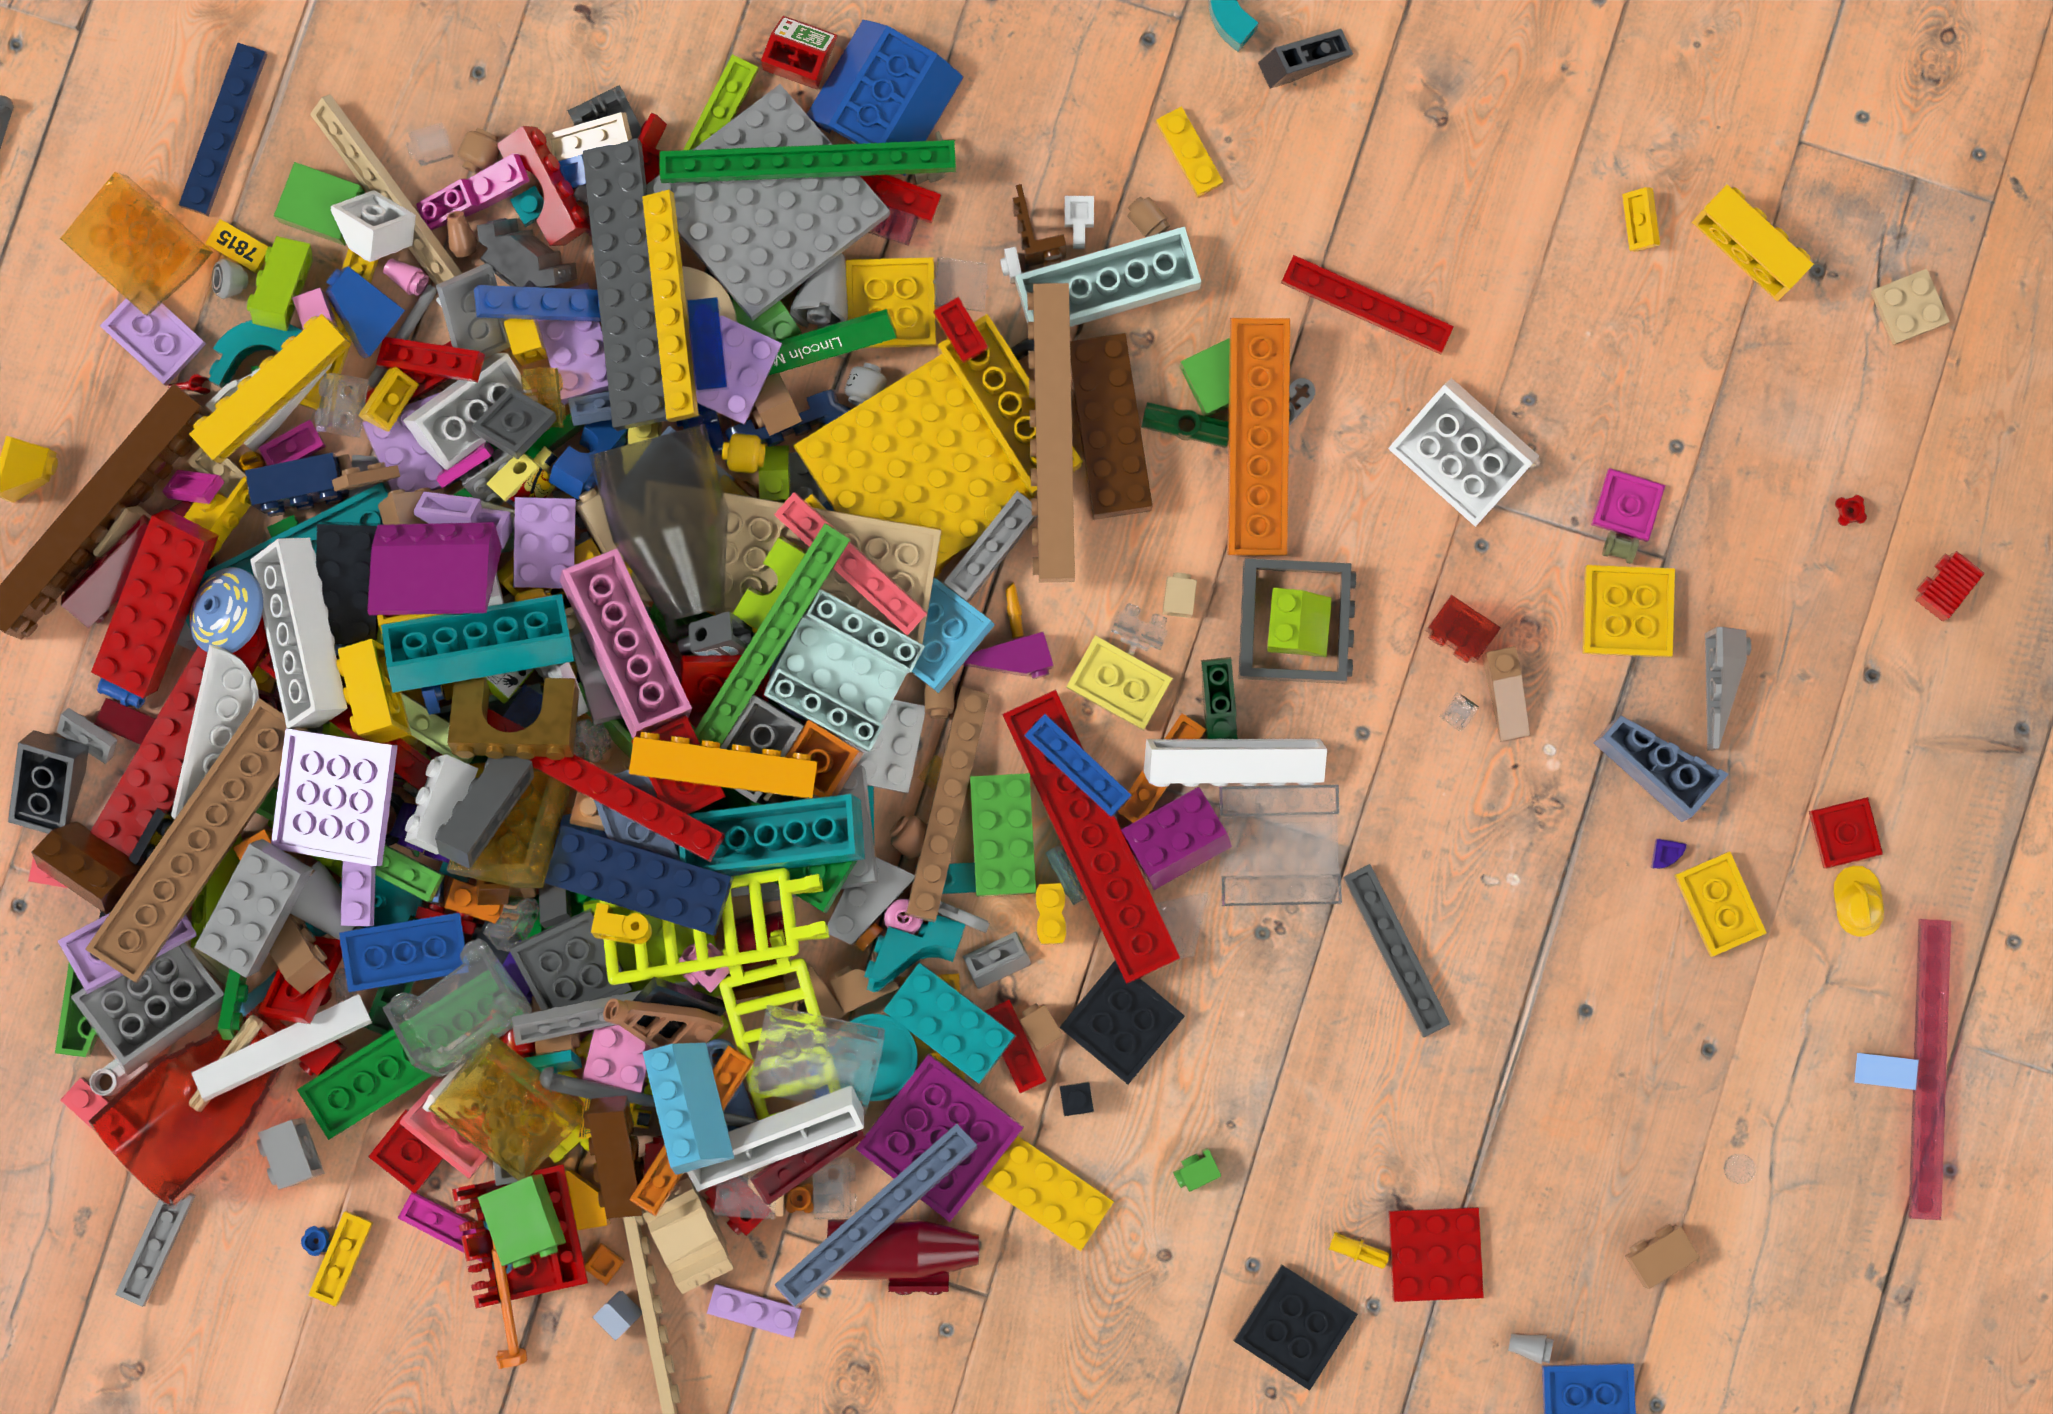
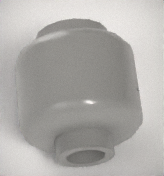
M864 363L863 367L857 366L852 368L845 386V393L849 396V402L858 406L885 389L887 379L880 373V367L871 363Z

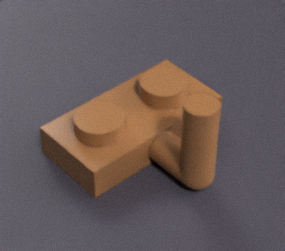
M345 454L337 457L342 476L333 479L332 483L334 491L353 490L361 486L390 481L400 477L398 465L386 467L385 462L367 466V471L360 472L359 467L352 468L350 456Z

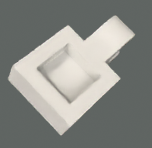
M1065 196V227H1073V249H1085V228H1094V196Z

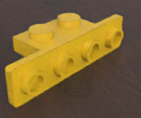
M246 476L241 479L228 498L217 493L209 504L194 502L184 518L219 535L210 560L220 550L223 542L232 530L237 527L240 519L251 506Z

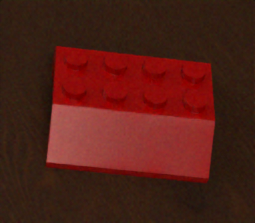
M564 1164L526 1173V1178L542 1174L566 1243L557 1246L558 1252L541 1258L538 1253L530 1257L531 1263L515 1269L513 1267L512 1271L507 1274L511 1300L588 1283ZM495 1180L452 1189L454 1202L470 1199L468 1204L455 1206L456 1213L462 1214L476 1209L478 1221L463 1222L459 1225L460 1232L476 1229V1233L461 1236L466 1262L482 1259V1263L467 1266L468 1273L481 1272L483 1269H488L490 1281H478L471 1285L472 1291L488 1288V1293L473 1296L476 1309L500 1303L495 1269L492 1268L493 1240L490 1231L484 1226L483 1221L486 1220L478 1200L479 1196L509 1185H495Z

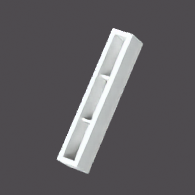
M1146 739L1144 774L1149 783L1158 787H1166L1170 783H1181L1189 787L1198 786L1199 783H1210L1214 786H1227L1228 783H1240L1244 786H1255L1257 783H1269L1273 786L1298 783L1303 786H1312L1315 783L1324 782L1327 748L1321 739Z
M852 1085L728 1132L735 1159L687 1173L696 1190H703L863 1129L864 1109Z

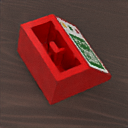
M782 16L772 31L761 58L763 71L818 90L838 35Z

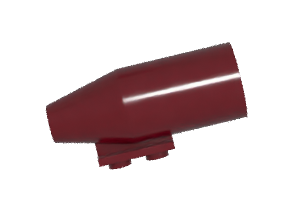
M828 1219L827 1238L848 1219ZM897 1219L829 1280H889L888 1292H895L898 1295H909L913 1292L939 1295L943 1292H949V1272L979 1265V1234L920 1219Z

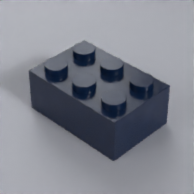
M332 452L245 470L251 505L272 517L285 514V509L296 507L298 511L314 508V503L325 501L327 505L343 502V497L349 496V490L334 491L332 483L333 479L342 476L338 456Z

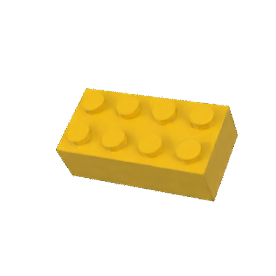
M1726 184L1692 223L1770 296L1779 301L1814 265L1810 261L1811 257L1804 249L1796 248L1789 242L1788 235L1781 228H1774L1767 221V216L1762 210L1757 207H1751L1745 201L1746 198L1736 187L1731 188Z

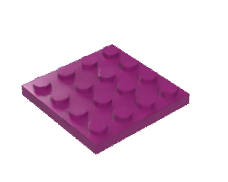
M929 1053L855 1149L895 1179L953 1126L958 1124L976 1143L977 1149L921 1198L924 1203L951 1222L1024 1126Z

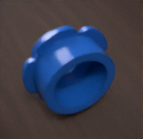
M309 1227L301 1238V1245L309 1255L319 1256L321 1252L328 1250L331 1243L329 1240L330 1234L323 1227ZM315 1238L319 1239L317 1244L314 1243Z

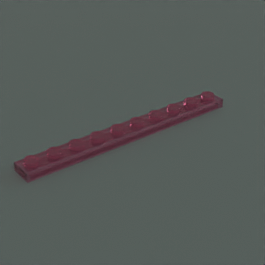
M1919 919L1914 1059L1919 1060L1917 1087L1916 1090H1913L1908 1214L1910 1219L1941 1220L1951 946V921Z

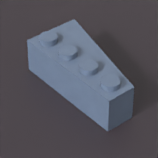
M1623 716L1612 721L1594 741V744L1681 822L1691 818L1729 775L1721 769L1717 770L1706 764V761L1701 758L1693 757L1682 751L1677 745L1656 737L1653 732Z

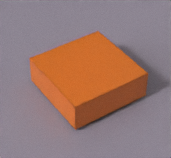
M600 1243L585 1263V1269L604 1285H608L625 1260L603 1243Z

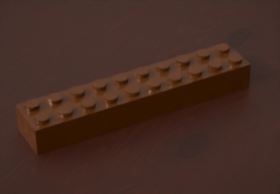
M172 384L0 584V630L22 640L24 637H29L37 629V621L43 614H49L56 607V599L63 591L66 592L77 581L75 577L80 571L88 569L96 559V556L93 554L95 548L105 537L113 523L117 521L124 509L137 506L140 502H145L154 492V485L160 479H165L172 472V464L179 456L182 458L191 450L193 445L191 442L194 439L189 433L194 430L193 425L201 417H208L211 414L207 409L177 385Z

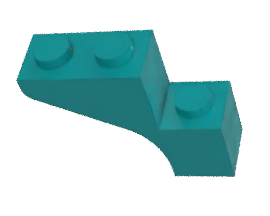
M937 915L935 922L929 921L927 923L923 921L918 936L889 926L886 935H879L874 952L878 953L876 961L870 960L864 975L865 978L869 979L866 990L872 992L880 991L921 959L940 958L953 962L965 929V924Z

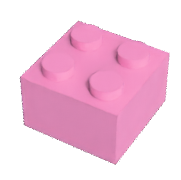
M619 1025L594 1029L582 1079L644 1093L648 1073L642 1052L654 1048Z

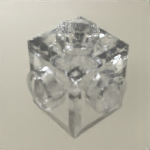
M590 719L576 722L573 754L591 764L602 760L603 754L612 748L609 731L604 727L603 723L594 725Z

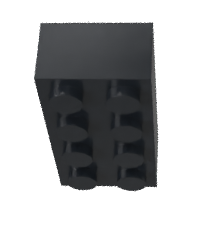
M321 521L317 524L316 567L318 576L322 581V595L324 604L328 609V622L335 644H356L369 639L377 640V615H369L367 610L371 550L377 525H381V523Z

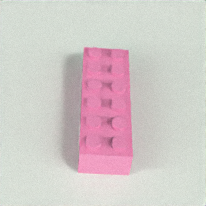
M618 549L562 570L560 583L632 738L640 737L641 732L649 733L684 715L689 718L692 707Z

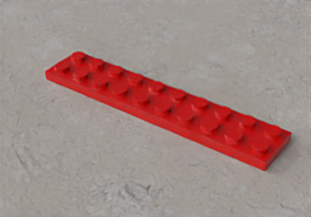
M261 616L260 623L251 639L242 648L232 653L246 665L251 675H253L269 647L263 616ZM199 646L90 833L129 857L156 809L161 808L168 812H172L208 654Z
M1055 689L1002 715L1124 980L1128 984L1181 958L1115 816L1113 815L1111 818L1024 736L1046 714L1083 749Z

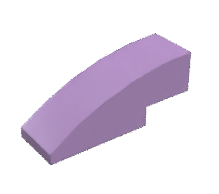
M423 492L414 509V515L429 524L494 522L502 549H504L513 531L509 511L482 508L481 500L478 498Z

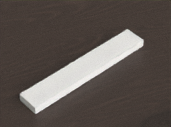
M358 994L315 1014L311 1024L296 1023L191 1074L202 1099L206 1102L369 1025L372 1021Z

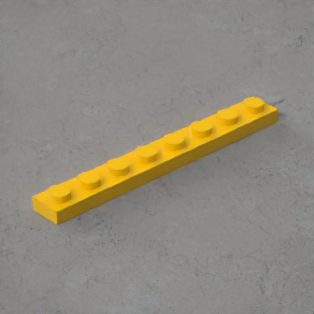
M665 190L642 196L666 419L670 422L697 417L699 414L675 198L671 190Z

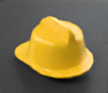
M1853 865L1844 868L1834 881V898L1839 924L1845 932L1853 936L1865 937L1871 935L1879 929L1884 919V904L1878 878L1871 870L1863 866Z

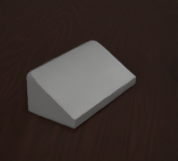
M1017 931L963 956L978 989L1031 965V961Z

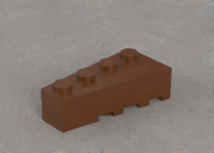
M624 1095L593 1098L590 1100L588 1111H584L585 1129H590L591 1132L589 1152L591 1156L595 1155L596 1159L593 1172L595 1181H600L601 1189L598 1191L600 1208L605 1207L607 1219L643 1216L644 1209L629 1200L644 1178L643 1157H639L638 1137L631 1136L634 1133V1121L628 1097Z

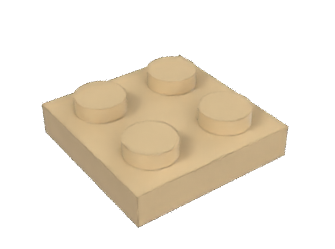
M1927 269L1870 292L1893 345L1950 322Z

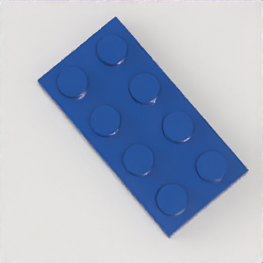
M460 913L339 932L348 992L469 972Z

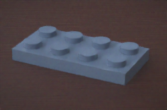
M629 769L614 774V776L659 799L649 777L630 775ZM594 800L608 839L680 861L675 843Z

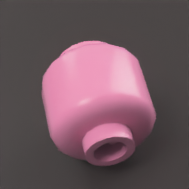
M898 899L887 907L885 912L887 929L890 926L913 935L920 930L923 923L922 919L900 914L901 912H906L909 899ZM898 916L902 918V923L898 921Z

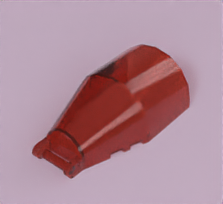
M262 1002L243 1017L244 1024L249 1016L255 1015L275 1033L288 1028L279 1019L264 1017L258 1012ZM218 1029L211 1032L212 1035L195 1043L192 1041L184 1045L185 1048L168 1056L165 1054L157 1058L89 1120L97 1136L121 1164L155 1197L173 1209L243 1145L287 1065L286 1063L212 1098L203 1111H196L189 1105L190 1099L198 1089L191 1073L219 1060L232 1041L223 1040ZM260 1029L250 1045L268 1036Z

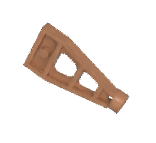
M615 998L607 1002L603 1012L606 1022L621 1026L654 1049L669 1044L707 1043L724 1026L720 1016L698 1008L630 1000L621 1001ZM643 1015L656 1016L646 1028L637 1024ZM669 1021L684 1022L671 1038H665L659 1034V1031Z

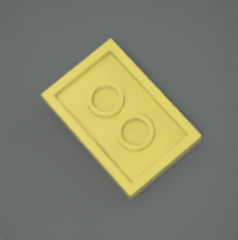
M1095 635L1066 688L1144 731L1173 678Z

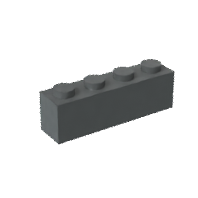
M504 756L500 759L488 758L483 773L479 778H475L471 782L468 794L463 801L456 803L452 816L446 825L442 824L437 830L435 840L438 853L470 869L533 780L532 761L521 759L517 756Z

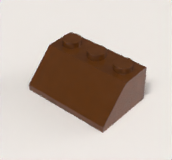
M77 821L51 830L31 852L39 869L105 914H108L114 908L142 868V866L131 862L128 859L129 856L90 833L89 829Z

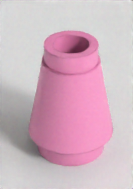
M393 258L388 260L383 269V273L408 295L414 294L419 296L423 293L429 282V276L425 274L423 269L396 261Z

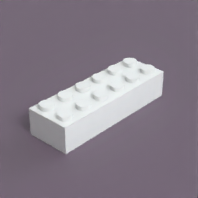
M310 538L277 539L250 559L254 577L260 584L263 594L262 616L287 729L316 728L347 709V702L344 697L342 681L337 667L334 649L335 640L329 627L328 609L324 604L322 581L318 576L315 563L316 554L312 548Z

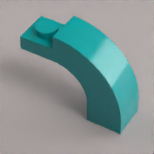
M1208 0L1209 12L1215 29L1227 44L1239 52L1255 34L1259 22L1240 7L1237 0Z
M252 320L233 327L213 347L222 357L220 360H215L209 371V375H211L209 381L222 389L231 382L238 367L247 356L262 350L279 353L282 350V344L289 337H296L302 330L290 324L288 330L283 331L253 324Z

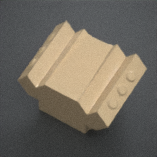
M690 1177L677 1183L656 1217L645 1210L643 1211V1218L648 1224L650 1233L673 1276L676 1286L682 1294L734 1269L726 1248L727 1242L709 1205L706 1203L705 1197L699 1194Z

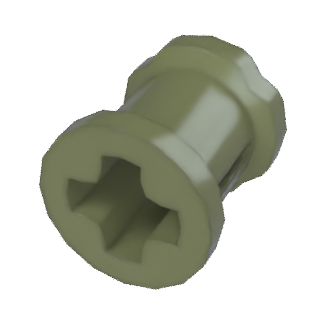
M1610 530L1602 555L1606 557L1613 555L1626 559V563L1631 564L1637 553L1639 539L1634 538L1630 540L1620 537Z

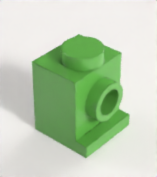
M1208 1148L1202 1150L1204 1156L1201 1158L1194 1154L1182 1160L1183 1166L1173 1172L1180 1188L1186 1186L1190 1192L1221 1177V1173Z

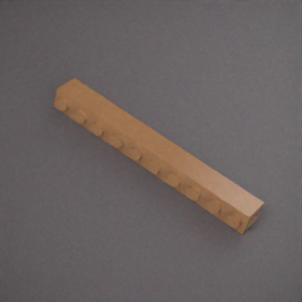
M1069 283L1033 284V292H1027L1028 310H1033L1034 322H1028V340L1034 339V351H1028L1029 369H1035V380H1029V398H1035V410H1030V428L1036 427V439H1030V456L1036 457L1037 468H1031V486H1037V498H1031L1032 516H1038V527L1032 528V545H1038V557H1033V575H1039V583L1075 582Z

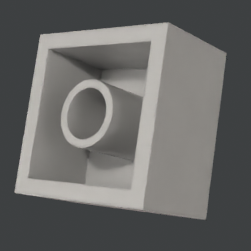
M304 1118L292 1119L258 1132L260 1138L257 1140L258 1149L263 1157H267L270 1168H267V1173L273 1185L277 1184L278 1190L325 1174Z

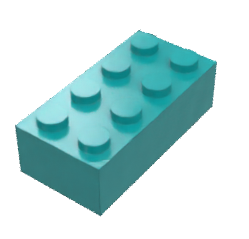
M921 963L916 966L883 1010L978 1084L982 1083L1017 1036Z

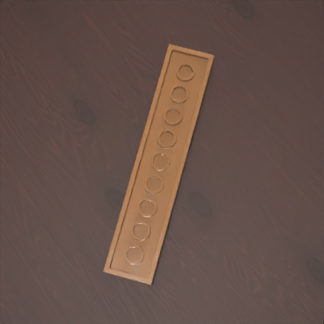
M260 698L257 700L85 950L133 982L138 983L278 781L285 730L287 729L284 714ZM305 728L297 729V730L308 731V730L305 729Z

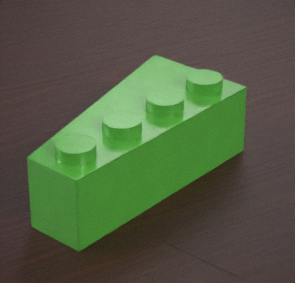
M70 963L67 971L55 1054L90 1057L99 1036L71 998L83 986Z

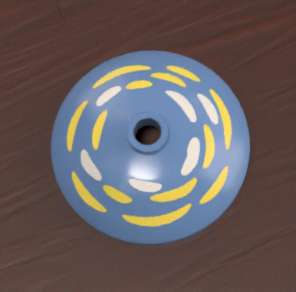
M229 567L213 573L202 583L193 598L189 618L191 634L201 649L208 652L209 645H213L233 653L242 648L251 639L260 623L263 612V594L257 579L243 569Z

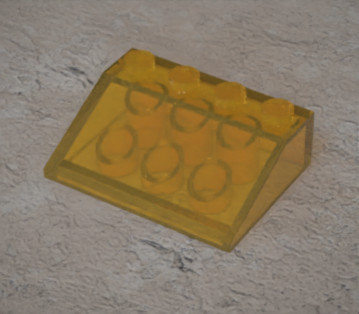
M118 172L112 174L60 237L61 241L146 316L150 315L187 282L213 253L208 246L129 176Z
M533 768V780L473 866L468 869L450 860L447 871L452 874L514 888H543L570 787Z
M491 1033L469 1057L428 1109L519 1181L527 1178L580 1123L584 1107L568 1094L543 1088L539 1081L541 1072Z

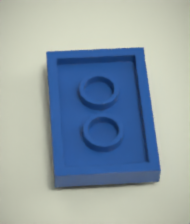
M1633 1363L1542 1365L1544 1414H1636Z

